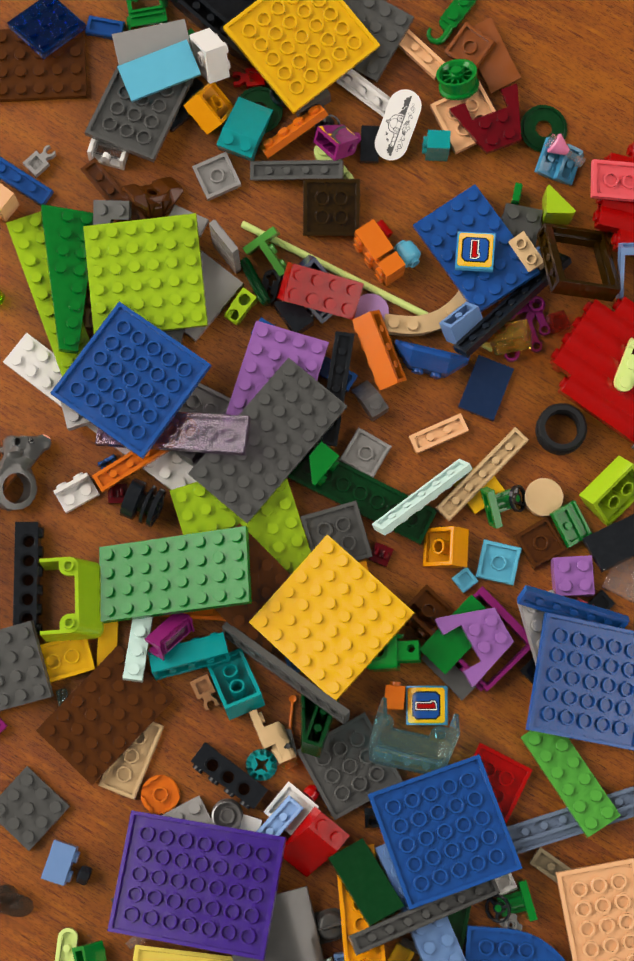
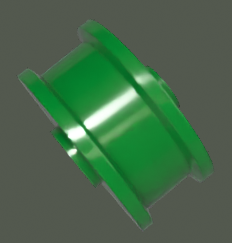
M466 59L450 60L441 65L437 70L436 77L439 82V93L446 99H466L475 94L479 88L477 67L472 61Z

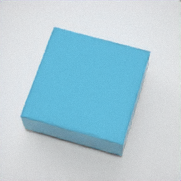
M468 567L462 569L451 578L463 594L479 582Z

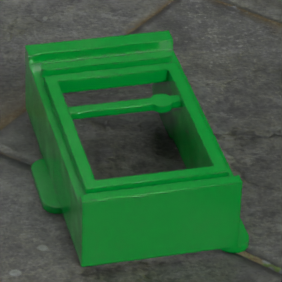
M126 0L129 16L126 18L128 31L134 30L137 27L168 22L165 10L168 6V0H159L160 5L135 10L132 9L131 2H137L138 0Z

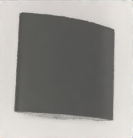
M307 886L276 894L265 961H325ZM232 955L233 961H263Z

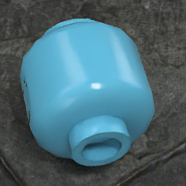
M402 240L395 245L394 252L397 251L406 264L405 268H414L419 264L421 251L412 241Z

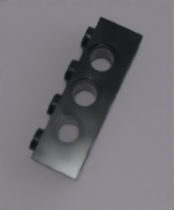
M206 742L191 760L194 763L192 767L200 774L203 771L209 775L208 780L216 786L219 783L225 787L224 792L232 798L236 795L241 799L239 803L248 810L250 807L255 809L268 791L266 787ZM212 759L218 762V768L215 771H210L207 766L208 762ZM227 771L234 774V780L231 783H226L223 779V775ZM242 783H246L250 787L247 795H242L239 792V786Z

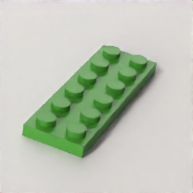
M529 731L520 737L587 838L621 816L569 738Z

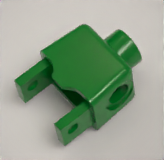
M396 634L384 647L383 655L376 657L367 666V669L371 672L400 671V663H421V651L419 650L421 643H419V640L399 641V639L404 637V634ZM411 648H415L413 652H409Z

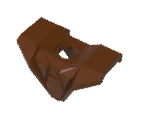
M172 177L154 180L149 185L139 186L130 184L121 188L122 192H126L132 198L133 203L144 209L147 219L164 217L183 193L182 187Z

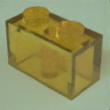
M527 319L506 323L490 337V345L495 356L532 348V331Z

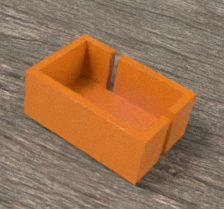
M374 219L355 231L353 246L359 254H363L365 264L369 269L372 268L376 273L374 276L380 284L383 283L387 287L404 275L406 264L397 251L392 254L389 253L394 247Z

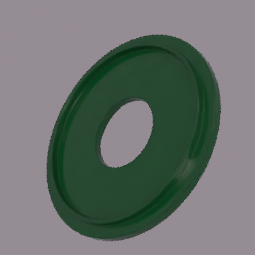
M262 86L252 87L245 90L239 96L254 103L261 102L267 108L273 110L265 133L277 127L283 115V108L272 101L269 88ZM273 91L274 97L279 102H281V100L277 97V94Z
M537 105L524 114L520 123L521 136L526 145L534 151L541 152L546 137L540 136L536 131V125L540 121H546L551 125L552 131L546 137L554 139L558 134H562L564 140L566 139L567 123L564 116L556 108L548 105Z

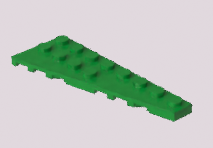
M42 204V226L47 253L58 351L78 354L88 283L83 226L93 225V213Z

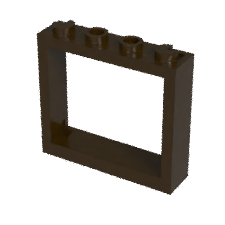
M552 223L543 224L537 233V239L551 293L612 302L619 294L621 288L605 232ZM556 242L592 247L602 284L566 279Z

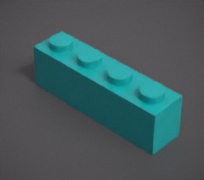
M214 632L206 637H195L187 642H179L165 654L164 660L148 652L155 680L231 661L224 632Z

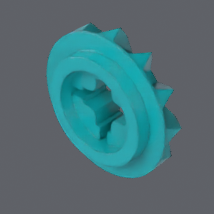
M255 750L246 761L248 774L258 781L270 779L277 770L276 757L268 750ZM256 758L260 761L269 759L265 764L267 772L263 769L255 771L258 766Z

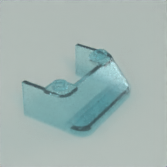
M383 697L373 723L369 759L376 764L421 774L448 765L460 737L459 714H454L449 728L437 726L431 730L429 736L393 728L394 719L391 715L387 714V698Z

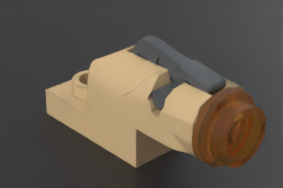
M257 709L250 711L249 716L263 749L272 747L271 751L283 770L298 765L292 730L286 729L279 721L264 727L263 723L266 722L262 712L258 713Z

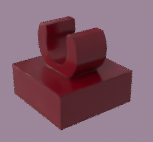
M116 484L108 489V504H122L128 490V485Z
M376 542L372 550L373 556L369 558V561L387 567L394 549Z

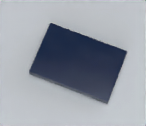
M478 355L458 408L493 422L514 368Z

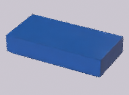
M89 15L85 34L113 40L112 34L124 32L125 22Z

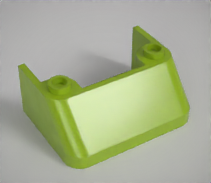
M74 557L39 559V563L44 570H60L64 576H75V613L66 614L61 618L60 630L40 631L41 637L46 642L96 639L100 637L104 631V623L101 622L100 565L93 561Z

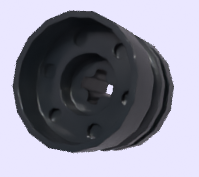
M134 478L123 499L120 515L133 520L137 513H139V523L143 524L147 518L146 526L152 527L163 509L166 490L160 488L156 494L157 487L153 485L149 492H146L147 483Z

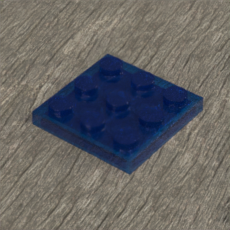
M38 0L7 22L8 28L43 59L86 29L85 23L59 0Z

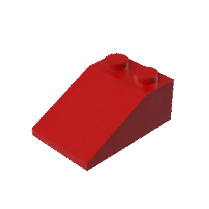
M314 806L286 841L283 858L308 877L327 861L328 857L334 855L350 835Z

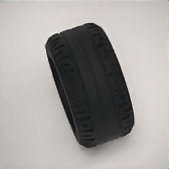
M566 403L553 404L547 407L539 416L535 427L536 438L539 444L550 453L555 455L570 454L577 450L586 438V419L582 412L573 405ZM565 415L573 420L577 428V435L572 442L559 444L549 438L545 425L551 416Z

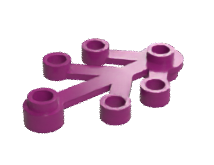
M535 296L516 314L528 312L524 319L503 325L502 327L506 330L505 333L497 331V334L503 337L508 332L519 329L512 346H508L504 351V358L508 362H514L518 359L520 355L518 349L526 332L531 341V351L534 353L541 351L542 343L538 340L532 323L534 316H536L540 326L539 334L545 337L550 333V326L547 325L543 315L545 301L540 296ZM537 303L539 308H533L532 304ZM541 328H547L548 332L543 333ZM538 344L540 348L536 350L533 348V345ZM513 352L515 356L510 358L508 353Z

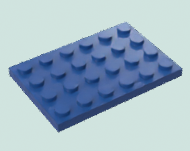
M475 184L413 224L415 231L465 300L477 305L480 312H483L540 273L537 268L531 272L527 271L509 244V241L514 236ZM458 231L496 233L493 272L455 270Z

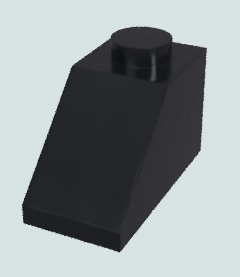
M274 302L275 310L290 331L302 334L314 326L313 319L315 317L310 309L306 310L304 306L292 303Z

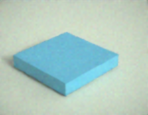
M484 539L475 577L513 586L522 548Z

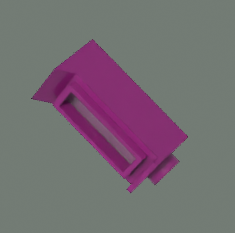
M186 613L172 614L145 638L147 643L153 645L148 649L149 653L164 660L166 653L191 631H195L192 618Z

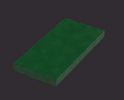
M363 838L328 857V860L369 927L404 908L402 901Z

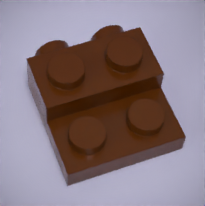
M426 584L407 604L415 614L405 626L410 625L415 630L414 633L419 639L427 641L438 630L434 619L450 616L455 610Z

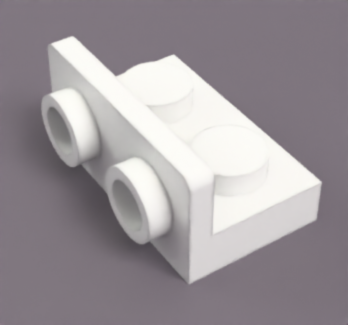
M78 473L73 477L74 480L68 483H60L56 486V490L53 491L66 514L100 495L88 473Z

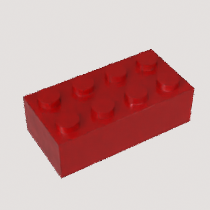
M287 262L277 298L353 320L364 283Z

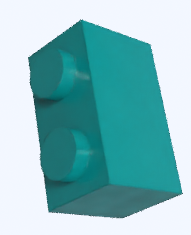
M428 130L427 136H423L422 154H425V161L448 160L451 131Z

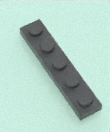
M343 160L250 161L251 181L344 179Z

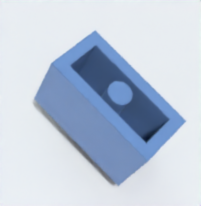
M465 302L443 319L439 325L446 341L456 344L483 317L477 305Z
M55 839L41 879L65 886L67 882L70 883L74 871H71L73 863H77L80 856L79 846Z

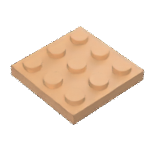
M480 81L476 93L466 99L449 100L443 98L430 104V109L441 129L451 131L450 146L455 154L476 145V143L465 128L463 129L457 119L454 116L452 117L449 113V108L465 103L472 120L496 111Z

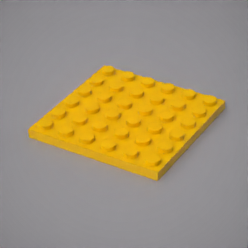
M257 0L223 26V30L293 114L380 47L378 41L343 0Z
M326 535L249 623L323 692L337 701L415 612L329 535Z

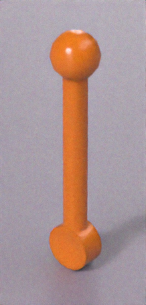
M291 695L289 697V701L291 703L288 729L291 730L293 723L294 703L297 700L295 695Z

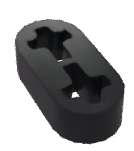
M268 270L263 276L262 284L266 292L271 290L270 294L273 297L270 298V303L265 306L273 305L277 298L280 276L275 270ZM271 275H274L277 281L274 280L272 286H269V279L267 277L270 278Z

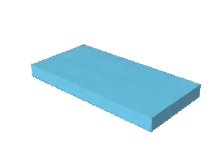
M187 39L117 66L131 102L201 76Z

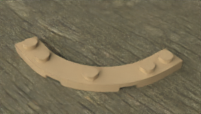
M458 291L446 305L434 312L419 316L385 314L384 323L389 335L423 336L437 330L441 331L439 323L467 301Z

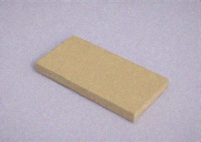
M153 722L102 775L98 786L135 800L164 726Z

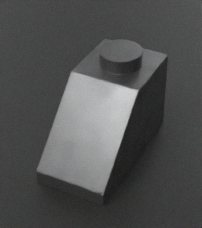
M368 380L351 390L372 422L388 412V405Z

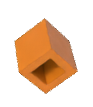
M390 681L389 685H385L383 709L404 710L405 686H401V682Z

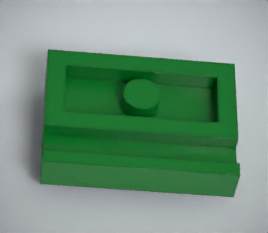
M575 500L550 513L567 548L572 547L582 541L584 537L592 534Z

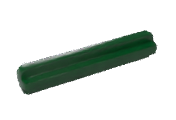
M247 257L240 260L241 268L260 304L265 306L270 303L271 299L250 260Z

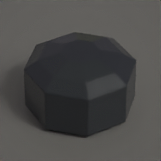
M86 865L82 866L77 874V883L85 886L93 869Z

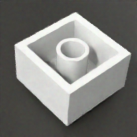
M210 28L190 34L194 58L199 65L201 75L208 83L211 84L230 77L229 69L231 66L227 59L228 46L219 38L218 34H215Z

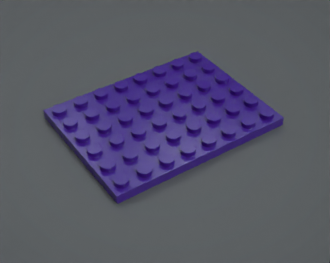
M131 810L107 931L265 961L286 837Z

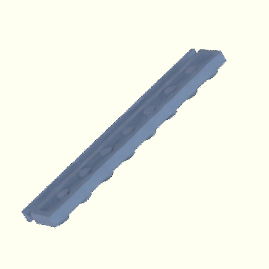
M634 786L607 794L621 815L610 824L634 817ZM567 807L507 826L517 854L584 833Z

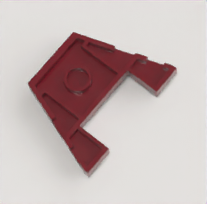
M517 83L501 89V95L507 106L506 108L472 120L465 103L449 108V113L452 117L454 116L460 126L463 129L465 128L486 155L521 142Z

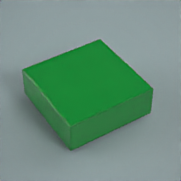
M515 183L511 204H519L523 187L522 183Z

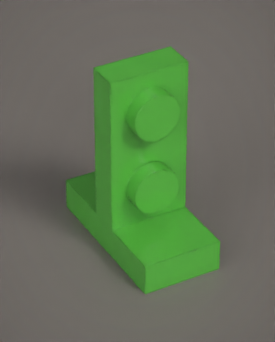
M271 227L243 247V250L247 255H251L261 248L278 275L283 278L287 264L283 259L278 258L276 255L278 250L273 243H268L280 233L276 227Z

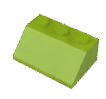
M618 456L579 494L586 507L606 526L611 525L634 502V464L621 456Z

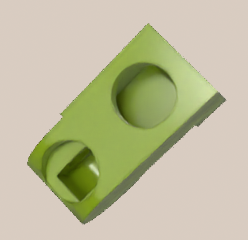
M243 287L230 304L224 317L236 326L239 325L249 310L259 301L258 298Z

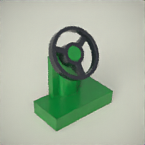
M514 485L511 489L496 494L489 487L480 489L488 523L496 529L503 527L500 512L512 509L514 512H522L525 509V490L521 485ZM519 489H520V491H521V493H522V502H521V496H520V494H519ZM515 504L520 506L519 510L516 508Z
M527 880L517 881L519 888L517 892L507 895L497 894L486 900L485 911L492 921L502 923L510 917L511 913L516 914L523 911L526 912L528 921L538 920ZM489 902L493 904V910L496 913L495 918L489 911ZM500 915L505 917V919L499 920Z

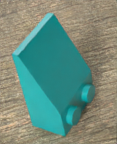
M238 97L216 144L218 149L248 161H254L273 110Z
M240 648L229 652L231 661L207 667L229 720L265 706L259 686Z

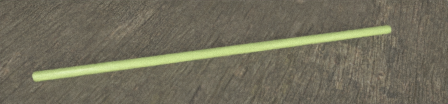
M243 221L241 224V228L257 236L266 232L246 221ZM278 237L270 241L303 259L308 255L314 256ZM314 256L325 270L338 276L364 283L363 289L373 294L379 295L418 316L429 313ZM486 341L480 347L492 352L495 345Z

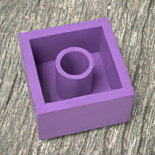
M592 555L555 557L550 560L552 590L554 589L555 594L568 598L591 597L595 595Z

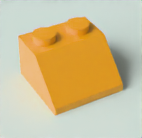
M215 82L207 83L183 105L187 113L194 118L207 135L229 117L234 107Z
M456 526L429 528L424 537L423 567L467 568L469 529Z

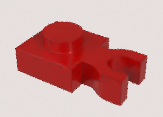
M246 68V73L233 72V78H240L239 81L233 82L234 88L241 87L244 84L247 85V89L256 86L265 87V79L256 68Z

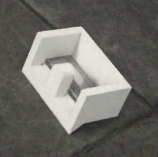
M93 138L87 150L89 161L95 157L102 165L121 170L125 169L129 155L128 152Z

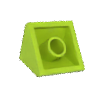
M550 184L546 187L542 198V224L569 225L576 210Z

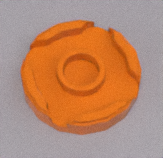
M155 775L149 778L143 784L141 790V801L144 807L149 812L155 814H165L177 806L180 799V789L177 783L171 777L165 775Z

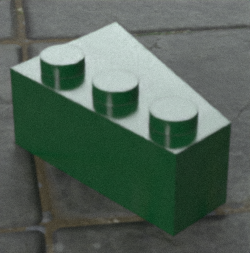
M300 693L301 752L320 758L334 717Z

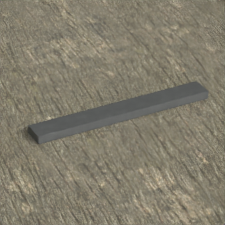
M228 622L222 626V632H224L227 640L342 724L347 723L350 710Z
M495 879L405 911L348 936L357 956L499 894L500 891Z

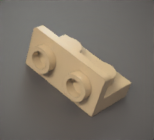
M524 231L509 241L510 246L528 272L533 271L537 267L540 270L544 268L541 255Z

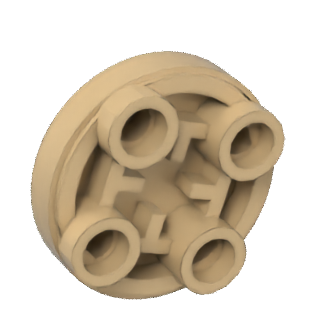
M540 478L533 481L525 491L524 500L526 508L534 515L540 517L550 516V513L562 506L563 492L561 487L555 481L548 478Z

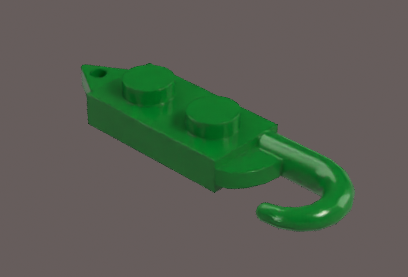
M453 0L439 20V25L444 31L439 38H433L431 36L432 28L429 27L426 32L428 41L435 45L443 44L472 9L476 0Z

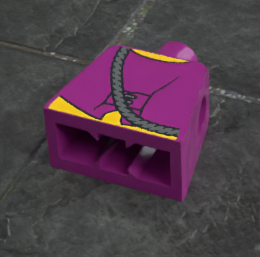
M345 125L318 126L314 138V143L334 161L353 155L357 144L361 141L360 134L358 132L353 133Z

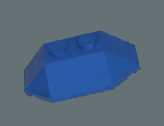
M397 339L394 344L395 350L408 370H412L411 372L417 375H422L423 373L430 374V377L434 379L448 377L466 366L470 356L467 358L460 354Z

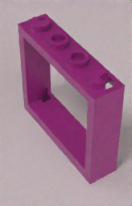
M482 586L473 596L476 599L480 598L489 608L495 607L501 620L525 644L487 683L481 678L475 685L479 691L484 690L487 692L530 650V645L525 629ZM462 658L457 662L461 666L459 670L462 673L470 668Z

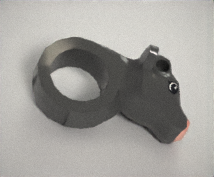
M9 435L3 440V447H0V453L3 454L0 461L1 509L7 511L20 510L29 506L35 500L37 482L31 467L40 455L51 447V439L47 435ZM11 474H16L21 479L24 488L22 496L14 503L8 501L3 494L4 481Z

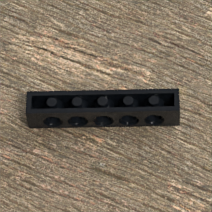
M15 522L13 626L24 623V617L31 614L39 639L40 631H42L39 615L43 614V605L40 604V596H43V585H40V577H43L44 573L39 559L44 557V547L41 546V539L44 538V527H41L39 522ZM28 538H34V544L31 547H26L25 545ZM28 557L34 558V563L31 566L25 565V560ZM33 576V583L26 586L24 583L25 578ZM32 595L33 602L30 605H25V597Z

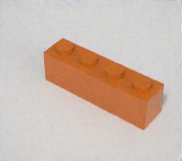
M380 310L370 311L353 319L354 330L358 334L361 348L365 352L368 366L373 372L374 381L379 390L388 389L407 381Z

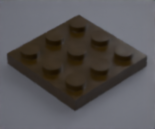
M303 179V236H354L355 231L359 229L360 179Z

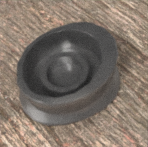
M225 798L213 806L211 812L213 825L236 829L241 825L243 811L237 801Z

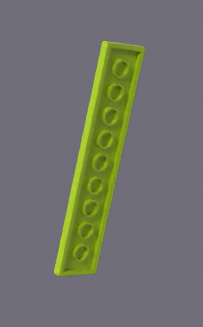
M40 211L7 222L6 225L63 377L90 340L82 321L78 354L58 351L42 214Z

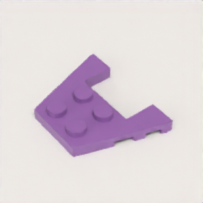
M495 607L434 619L442 635L461 626L479 658V663L463 671L471 687L478 683L514 642Z

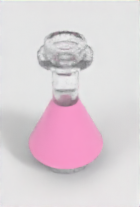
M553 133L545 144L548 148V153L567 156L575 162V167L578 166L580 168L586 160L584 154L579 156L569 149L562 134L555 135Z

